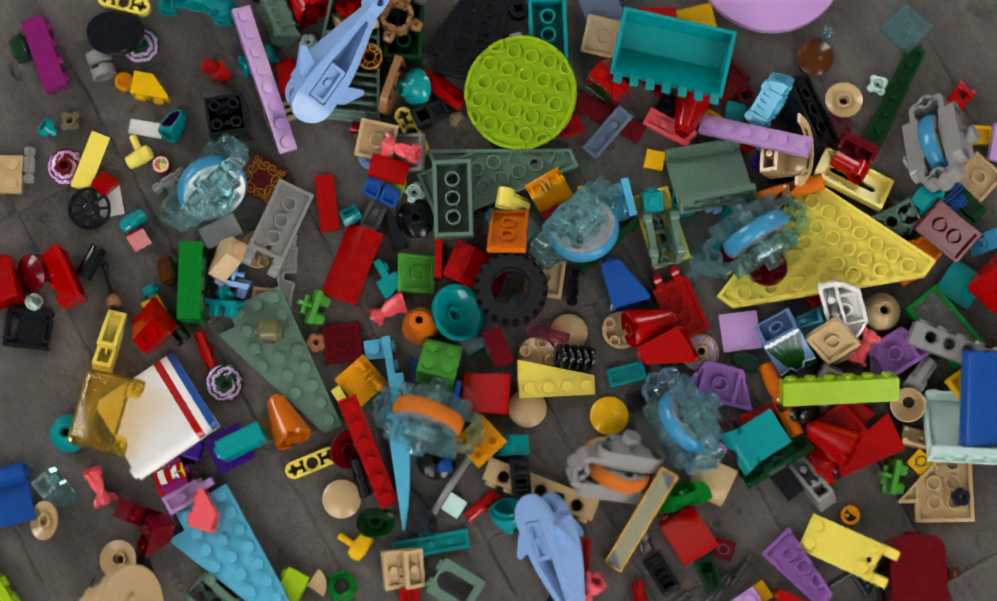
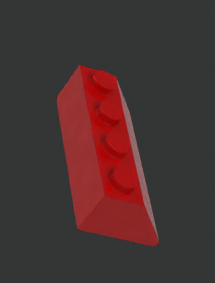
M353 224L348 225L323 286V294L331 299L357 308L373 268V262L376 260L383 243L384 235L366 227Z

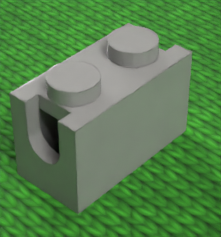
M233 213L198 229L210 253L216 252L222 239L233 236L241 241L242 237L245 236Z

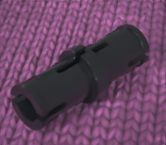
M360 457L349 460L348 462L353 474L352 479L356 483L359 497L363 498L371 495L372 493L367 481L368 476L364 472Z

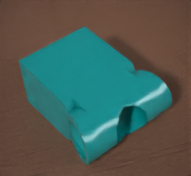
M771 409L766 410L740 428L719 436L726 448L736 453L737 465L745 477L760 461L792 442Z

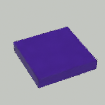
M239 423L204 440L221 475L256 458L252 450L230 462L218 459L213 448L216 447L214 442L242 429Z

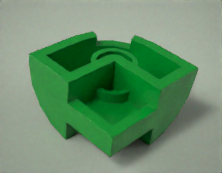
M702 481L678 483L672 487L659 512H675L686 505L702 504L713 498L710 488Z

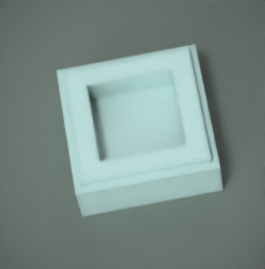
M451 492L441 509L458 519L468 502Z

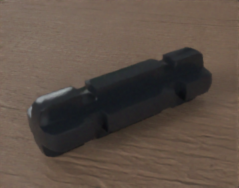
M569 269L568 277L570 279H568L567 295L569 297H567V305L576 306L579 269Z

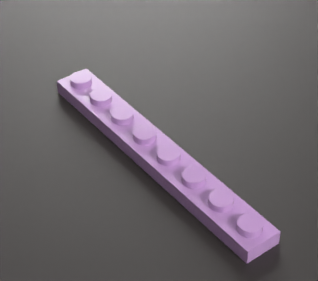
M247 5L232 9L230 12L277 153L281 155L295 151L298 148L251 7Z

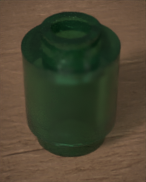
M22 34L12 36L11 40H9V45L17 63L23 64L31 61L32 54L26 37L22 36Z
M739 350L738 353L733 354L731 364L744 369L746 373L756 374L761 359Z

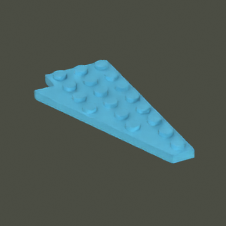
M224 484L209 493L221 514L215 534L188 526V514L193 510L194 503L176 513L184 531L172 537L170 542L245 601H291L228 484Z

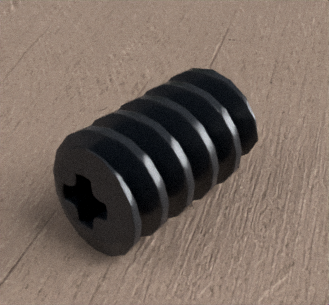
M557 343L554 349V364L556 365L559 362L560 368H563L566 363L568 369L571 368L572 363H574L575 369H578L579 364H581L582 370H585L586 366L589 365V370L592 371L596 361V351L591 346L585 348L584 345L578 347L575 344L572 346L565 344L563 346V344Z

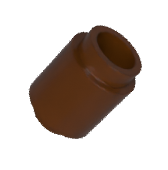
M164 257L157 260L158 265L156 268L161 284H166V286L177 284L178 270L172 257Z

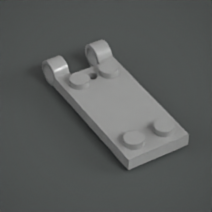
M279 179L241 263L249 266L255 252H259L274 259L267 275L276 278L314 194ZM266 246H270L271 250H266Z

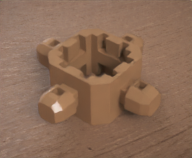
M389 0V3L380 14V22L385 30L383 41L391 43L395 38V34L400 37L406 35L409 28L415 32L421 31L423 23L416 18L414 20V11L410 5L411 0ZM392 8H398L403 12H407L408 16L402 27H396L391 23H387L386 19Z

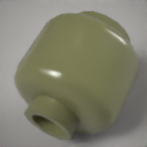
M263 318L260 320L259 325H255V336H258L261 343L277 344L280 339H283L284 324H281L278 319Z

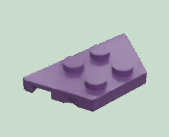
M899 327L883 337L879 343L871 345L869 353L870 371L874 375L881 374L883 371H890L898 375L931 353L905 344L909 331Z
M705 359L681 386V388L695 393L701 399L712 400L713 402L752 411L743 368Z

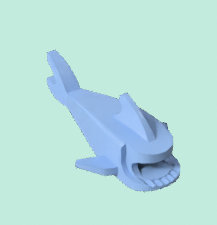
M361 0V8L330 31L310 50L304 44L299 46L297 64L290 75L291 79L285 89L286 100L297 119L305 123H318L326 119L337 104L345 105L364 95L362 89L349 87L358 69L376 19L383 12L389 0Z
M549 492L540 497L534 494L523 496L515 508V520L520 533L517 545L518 559L521 560L526 555L529 556L537 574L555 601H585L584 565L579 538L584 535L583 529L573 518L565 501L556 493Z

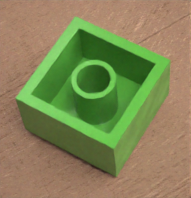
M426 338L417 366L415 382L426 383L435 387L440 385L443 389L453 391L463 347Z

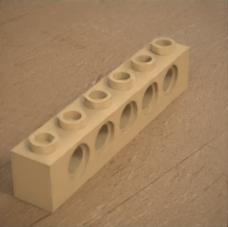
M490 457L482 480L485 481V485L496 488V485L504 488L503 492L512 495L509 464ZM525 471L514 472V475L525 474ZM501 472L509 474V480L505 483L500 482L498 479V475ZM530 472L532 494L536 495L534 490L537 486H543L546 491L545 494L549 492L561 493L570 513L576 516L575 520L585 524L587 521H592L600 499L583 497L575 489ZM573 500L581 502L582 507L579 511H574L571 508Z

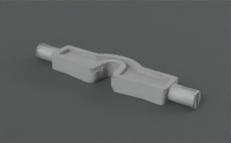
M295 235L277 274V284L282 287L290 307H292L296 283L285 280V276L287 274H297L299 248L296 247L298 235Z

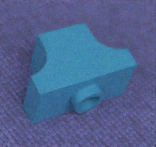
M997 228L981 233V237L970 248L972 257L997 251Z

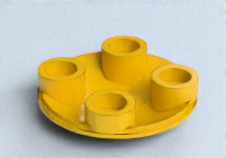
M603 397L592 406L590 421L594 429L601 434H617L625 428L628 422V410L621 400L615 397Z

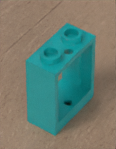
M256 421L214 442L216 447L213 449L218 459L230 462L270 442L262 424Z

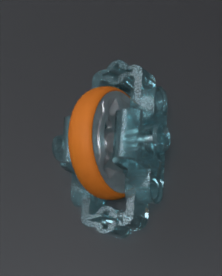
M432 378L430 385L421 383L420 386L403 381L400 389L386 386L381 394L377 395L373 400L374 423L376 426L385 429L383 437L408 446L407 452L415 456L423 457L424 453L427 452L446 459L455 460L458 452L466 455L472 454L476 446H479L484 439L483 418L480 414L472 412L474 404L465 399L455 397L453 392L447 390L449 383L441 378ZM390 398L396 399L392 412L397 420L383 418L391 412ZM384 400H385V406H382V408H380V411H379V406H381L382 403H384ZM464 422H471L474 424H471L466 429L467 444L455 439L461 433ZM478 427V435L475 436L472 442V435H474Z

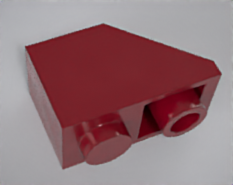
M120 497L113 516L142 527L146 515L163 513Z
M168 513L146 515L144 524L141 527L140 539L137 541L138 550L141 551L144 558H149L171 541L175 525Z

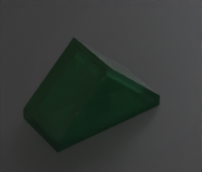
M712 553L693 561L707 595L726 588Z

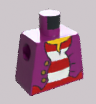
M175 457L152 473L160 498L191 482L189 475L199 472L196 461L185 464L182 457Z

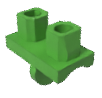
M314 290L312 298L310 295H305L304 301L298 300L297 304L302 306L300 313H306L303 323L323 325L325 315L317 312L318 307L328 308L331 302V298L324 295L323 291Z
M887 459L886 465L882 467V472L876 471L875 475L880 477L879 484H882L881 493L890 495L904 493L905 486L898 481L899 476H906L908 466L902 464V460Z

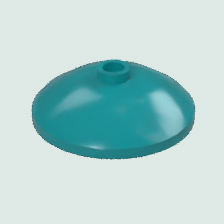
M451 284L439 290L433 299L431 308L433 322L443 336L453 341H466L473 338L480 331L484 315L477 306L473 290L461 284Z

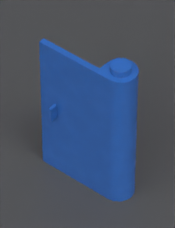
M962 350L958 444L962 445V447L974 448V446L997 445V351Z
M25 462L0 467V528L36 520L29 481L31 469Z

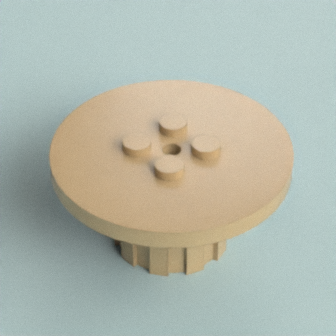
M123 564L111 570L99 585L85 590V594L79 600L163 601V594L157 578L148 568L135 564Z

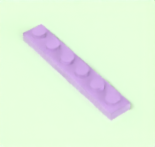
M704 114L698 130L701 135L805 158L809 157L814 142L812 137Z

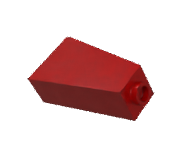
M889 414L878 418L862 434V440L860 444H855L857 445L855 448L856 452L846 467L844 466L842 469L834 463L835 471L832 472L834 476L837 475L838 478L844 477L905 449Z

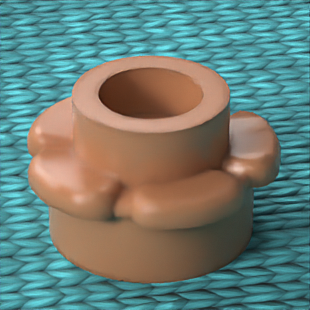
M316 333L311 334L306 342L307 347L312 352L323 350V336Z

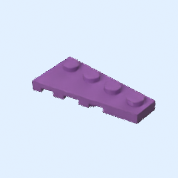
M789 527L762 553V556L809 601H828L833 596Z

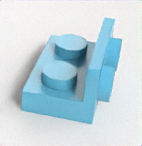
M623 178L620 180V183L609 185L613 209L618 222L635 218L637 212L629 179Z

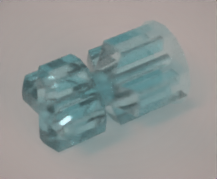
M828 25L825 26L820 32V38L823 41L829 40L834 29L829 28Z

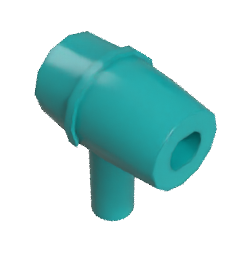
M138 209L129 215H125L119 221V226L127 234L139 228L148 218L141 209Z

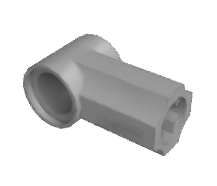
M926 356L917 363L914 370L906 376L901 385L903 387L915 388L922 392L928 383L926 381L938 364Z

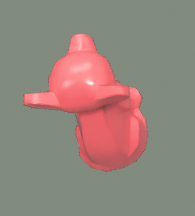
M385 134L386 138L381 142L382 151L380 155L387 157L390 153L394 152L400 157L407 158V161L411 163L419 161L423 150L421 145L395 143L392 134Z
M402 292L395 293L389 297L381 308H368L370 320L377 323L378 327L384 324V319L387 317H393L400 312L408 314Z
M865 326L862 340L860 341L861 345L854 349L853 354L845 362L866 367L865 359L871 351V345L879 343L881 337L877 336L874 330L868 329Z
M100 465L90 467L82 472L83 477L88 480L91 489L96 493L95 500L93 501L94 508L106 506L111 500H118L117 494L105 490L102 478L103 471Z
M587 571L585 573V601H593L592 596L598 595L607 587V584L599 572L595 571L594 574H591Z

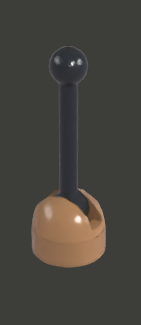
M103 263L101 268L104 270L109 295L105 299L107 309L120 307L122 305L121 299L112 290L108 273L109 265Z

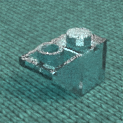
M55 467L43 472L31 483L44 500L63 509L79 497Z

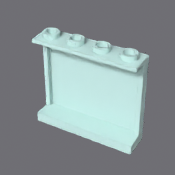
M926 390L923 395L926 401L923 421L927 461L997 465V445L969 448L958 444L960 401L951 390Z

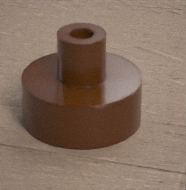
M950 562L947 563L948 581L962 575L959 567L952 568Z

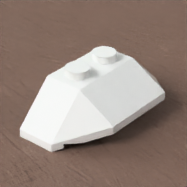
M838 280L817 284L826 320L829 321L837 315L858 338L868 323L860 287Z

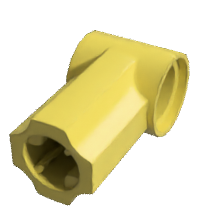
M504 186L498 187L495 207L504 210L530 209L528 199L516 194L514 189Z

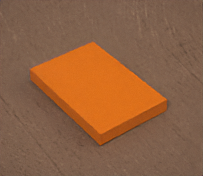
M491 210L487 252L526 253L529 210Z

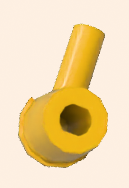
M342 532L337 537L338 540L350 547L347 554L355 561H360L367 554L366 552L374 540L360 534L354 541Z

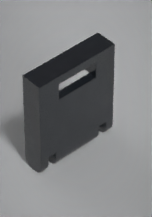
M8 308L2 346L49 352L50 347L43 346V344L51 343L54 321L47 320V318H54L55 313ZM13 319H19L16 338L10 336Z

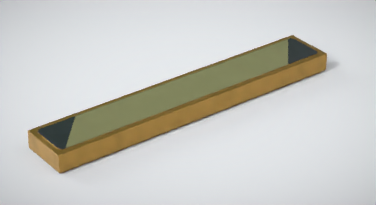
M664 465L661 466L605 559V564L620 573L622 572L677 481L679 474Z

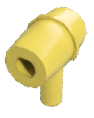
M135 134L129 137L135 150L125 157V161L130 169L147 164L148 161L154 158L152 149L147 145L141 147Z

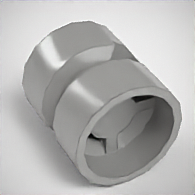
M94 49L85 55L88 66L92 67L90 72L93 81H106L117 75L114 63L111 62V54H103Z

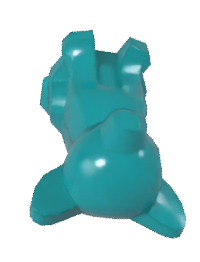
M265 44L264 49L268 61L278 63L279 58L275 57V50L270 44ZM239 55L237 60L238 67L243 77L248 78L251 72L246 57Z

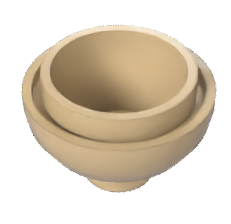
M876 293L864 301L868 317L867 326L871 329L886 331L897 324L900 318V306L894 297L886 293ZM881 307H885L887 309L886 314L881 313Z

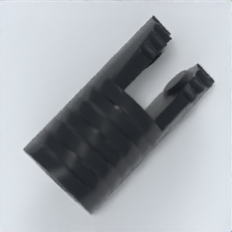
M93 243L90 244L75 274L91 281L106 250L99 249L95 254L97 247Z
M171 309L167 312L179 327L170 337L180 347L183 341L176 331H179L183 338L187 340L191 338V335Z
M818 405L801 406L790 412L789 418L794 422L799 420L801 423H808L820 416V408Z

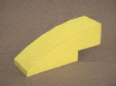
M91 131L71 182V187L79 190L91 187L110 140L109 137Z
M108 309L91 363L93 370L112 374L125 329L127 313Z

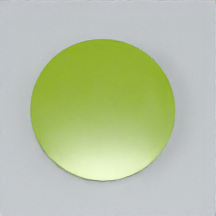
M516 35L500 39L489 45L487 49L479 54L469 69L464 88V100L468 116L481 135L498 146L514 150L540 147L558 136L572 117L577 100V84L573 69L566 57L545 40L526 35Z

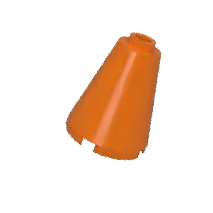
M413 308L403 318V334L413 344L424 345L426 338L434 340L439 333L433 322L431 310L428 308Z
M279 394L269 397L267 408L276 448L278 450L289 449L293 447L292 443L298 441L300 444L311 436L310 428L286 397Z

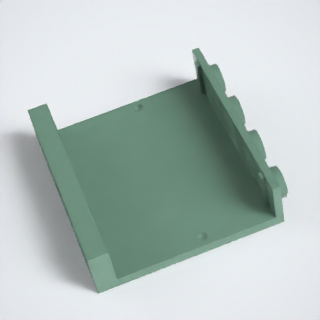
M723 139L665 150V164L680 214L756 201L755 183L750 182L740 151V143Z

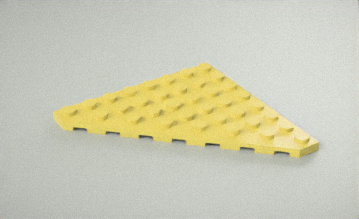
M826 188L822 191L790 199L783 208L790 220L788 226L768 240L774 249L773 251L785 257L787 273L784 279L773 286H762L753 281L749 275L748 266L755 252L759 251L755 248L748 254L717 295V298L732 309L820 295L817 284L835 280L864 288L925 278L936 263V260Z

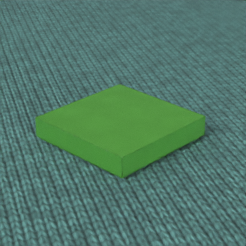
M398 253L397 292L434 294L435 256Z

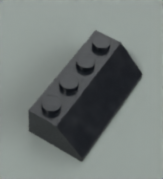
M809 75L792 76L795 79L793 88L789 91L788 98L785 99L786 102L781 109V114L786 119L790 133L803 135L801 126L797 122L798 113H800L810 125L814 139V152L839 142Z

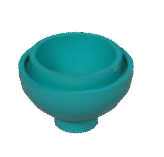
M413 69L405 75L402 81H398V95L403 96L413 106L418 107L425 104L430 97L431 84L424 70Z
M74 414L62 415L50 427V440L55 448L62 452H76L88 440V425L80 416ZM65 429H69L70 431L68 436H64L63 431Z
M501 499L489 508L491 521L501 528L505 534H513L518 530L515 520V508L519 501L517 499Z

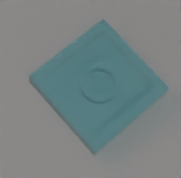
M907 4L880 28V32L907 55L934 30L932 24Z

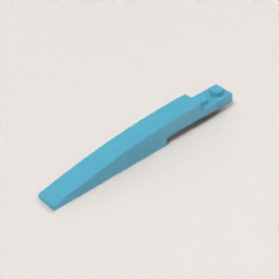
M383 336L382 342L393 408L396 399L406 395L403 372L396 373L399 370L398 360L393 358V352L396 351L395 341L391 340L390 336ZM393 413L386 414L402 528L405 531L411 481L410 429L399 422Z

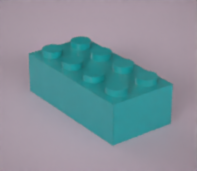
M528 0L529 36L540 38L552 44L568 60L566 0Z

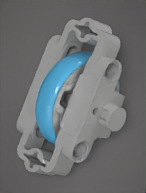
M940 93L933 96L926 94L910 107V122L902 126L906 149L903 162L914 183L918 184L921 182L930 192L938 190L945 192L950 190L954 183L962 179L965 171L964 162L974 157L972 143L979 141L980 135L973 124L965 125L960 107L955 101L949 103Z

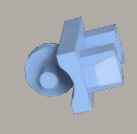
M238 266L225 282L222 283L215 279L214 283L217 284V290L223 285L236 287L235 297L245 298L248 290L252 287L253 281L242 279L245 277V273L239 272Z

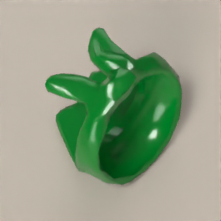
M345 569L340 572L328 575L331 579L327 583V591L331 601H350L353 599L358 589L357 583L351 574L346 573ZM344 578L349 582V589L342 594L337 593L334 589L336 580Z

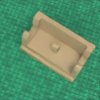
M902 425L899 437L903 445L926 451L924 430Z

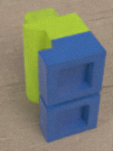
M368 176L362 194L378 200L380 197L379 202L395 208L403 194L406 182L404 185Z

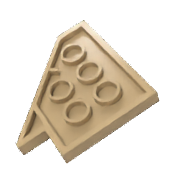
M933 462L897 500V504L914 503L915 523L975 522L972 464ZM958 487H962L970 493L969 503L966 506H956L951 500L952 491H955Z

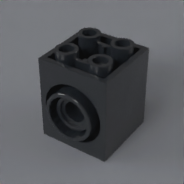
M243 93L204 98L209 136L216 146L253 140L249 107Z

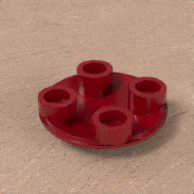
M759 251L755 252L748 266L749 275L753 281L762 286H773L781 282L787 273V263L782 254L772 251L771 254L776 262L771 263L767 255L762 256Z
M26 254L20 259L18 275L23 287L30 292L39 291L43 287L44 282H47L49 279L38 254Z

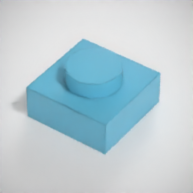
M382 339L363 341L365 357L369 361L385 358Z

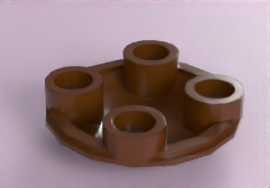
M817 39L804 42L799 47L796 55L799 70L812 76L827 73L834 60L833 51L830 46L824 41Z

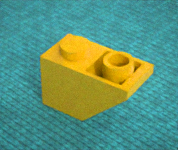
M134 71L130 93L135 97V100L145 102L146 99L153 100V103L159 105L171 102V99L153 74Z

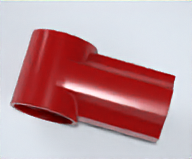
M839 150L829 164L847 174L848 180L854 184H861L870 170V165L867 161L863 159L855 160Z

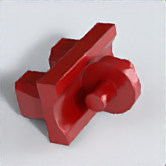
M207 58L201 64L202 72L210 75L207 80L211 82L217 80L224 85L232 75V72L224 67L226 63L222 60L217 63L214 59Z

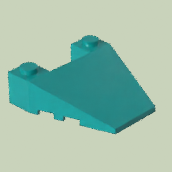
M159 0L157 10L161 15L177 18L179 17L180 8L210 15L215 25L233 28L234 21L230 11L238 8L234 0Z

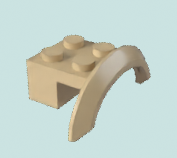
M798 113L797 122L801 126L803 135L813 138L808 121ZM814 144L808 158L761 148L760 173L768 179L795 176L794 185L797 187L803 186L812 171Z

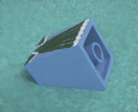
M789 308L755 325L764 349L783 379L817 361L811 346L805 340V336Z

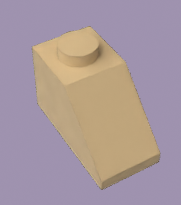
M233 236L220 240L207 274L222 283L225 282L242 262L248 245Z

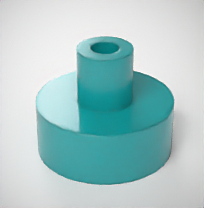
M46 117L39 125L37 133L43 137H47L49 134L55 136L58 132L54 128L55 121Z

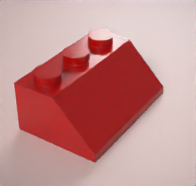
M58 243L54 244L41 255L42 264L45 271L49 274L50 279H48L50 287L57 292L56 301L58 305L69 310L89 300L78 275L75 274L76 271L66 249Z

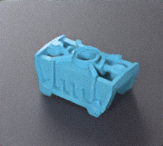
M771 73L769 78L762 83V89L752 107L746 111L744 115L746 120L752 125L769 128L771 120L775 119L776 115L783 108L786 102L785 99L788 98V93L793 88L795 79L781 73Z

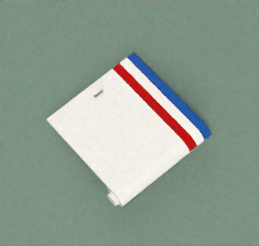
M173 352L95 404L132 467L130 472L135 479L140 478L143 480L221 427Z

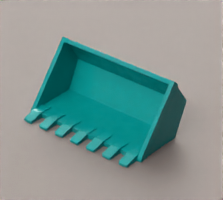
M624 7L613 46L610 74H613V82L621 84L622 77L629 78V86L637 87L638 80L645 81V89L653 91L654 85L658 84L662 85V93L670 94L672 87L678 89V97L686 98L687 91L694 92V100L702 101L703 95L710 96L709 103L718 105L719 98L722 99L737 32Z

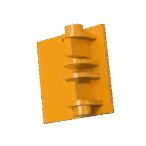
M558 167L524 185L540 214L556 204L559 206L574 197Z
M363 354L334 379L348 396L357 395L361 407L388 384L387 380Z
M482 414L453 440L478 468L507 442Z

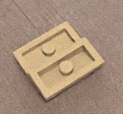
M701 455L690 481L704 482L710 488L713 496L708 502L721 507L738 471Z
M422 548L381 551L383 588L385 591L425 587Z

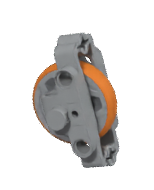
M626 430L623 436L609 433L606 437L591 439L585 446L580 447L576 453L567 458L568 468L566 469V474L575 491L583 497L639 504L661 466L664 465L669 469L671 467L661 451L644 447L641 442V436L637 432Z

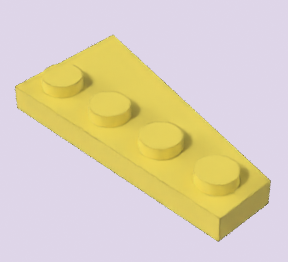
M516 360L518 398L595 394L594 375Z

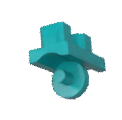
M226 285L216 290L215 295L218 298H204V304H209V315L222 316V308L225 306V317H237L238 307H244V301L230 300V298L234 297V292H231L230 287Z

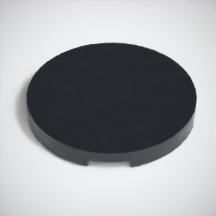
M111 10L100 13L92 18L87 25L86 32L89 44L103 54L130 53L136 50L144 40L143 23L137 16L126 11Z

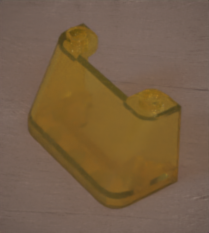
M90 370L85 376L68 438L71 444L97 452L125 457L128 445L127 440L117 434L128 397H140L146 382L100 370Z

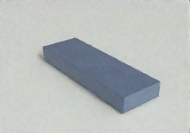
M619 104L582 148L597 160L632 120L633 116Z

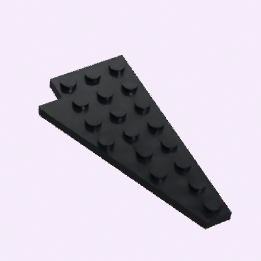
M459 0L423 48V53L440 56L436 74L466 81L469 69L478 55L487 49L489 45L503 38L511 0Z

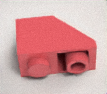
M199 488L193 497V510L188 514V526L215 534L221 514L209 492Z

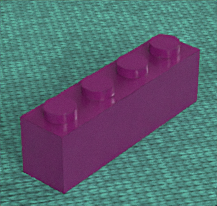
M41 14L21 21L44 91L48 95H52L69 89L68 82L71 79L68 71L63 69L62 65L65 62L62 54L57 52L56 47H59L56 37H52L50 30H53L50 20H46Z

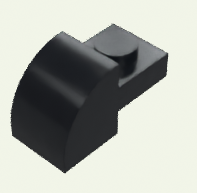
M443 99L430 104L425 103L410 110L418 130L428 129L433 124L445 120L451 115Z

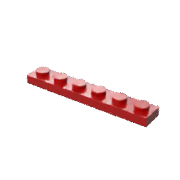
M354 394L338 400L380 508L383 509L398 503L397 495L357 395Z

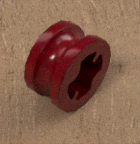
M749 87L740 89L737 94L738 102L746 104V106L750 105L755 98L754 91ZM745 92L749 93L748 96H751V98H748L747 101L743 100V97H741V94L744 95Z

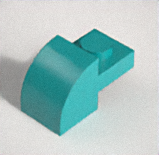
M924 185L916 191L912 202L916 205L921 218L938 198L943 201L944 191L930 192Z
M379 258L373 262L382 278L376 284L385 300L397 293L398 275L396 271L389 275L388 273L391 271L386 261L382 263Z

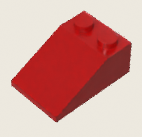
M458 240L442 273V277L474 291L476 274L491 255ZM508 272L498 276L493 284L495 299Z

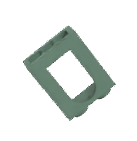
M446 557L445 560L440 559L435 567L438 572L435 577H429L425 586L427 587L426 592L440 601H460L443 591L437 584L438 576L444 571H449L474 586L466 601H475L486 581Z

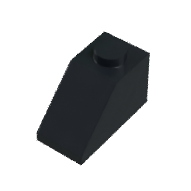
M410 492L405 531L411 534L434 536V530L437 529L436 515L420 495Z

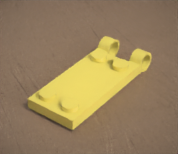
M814 513L800 542L806 553L884 589L889 579L874 573L881 555L897 561L901 553ZM868 557L872 558L871 562H867Z

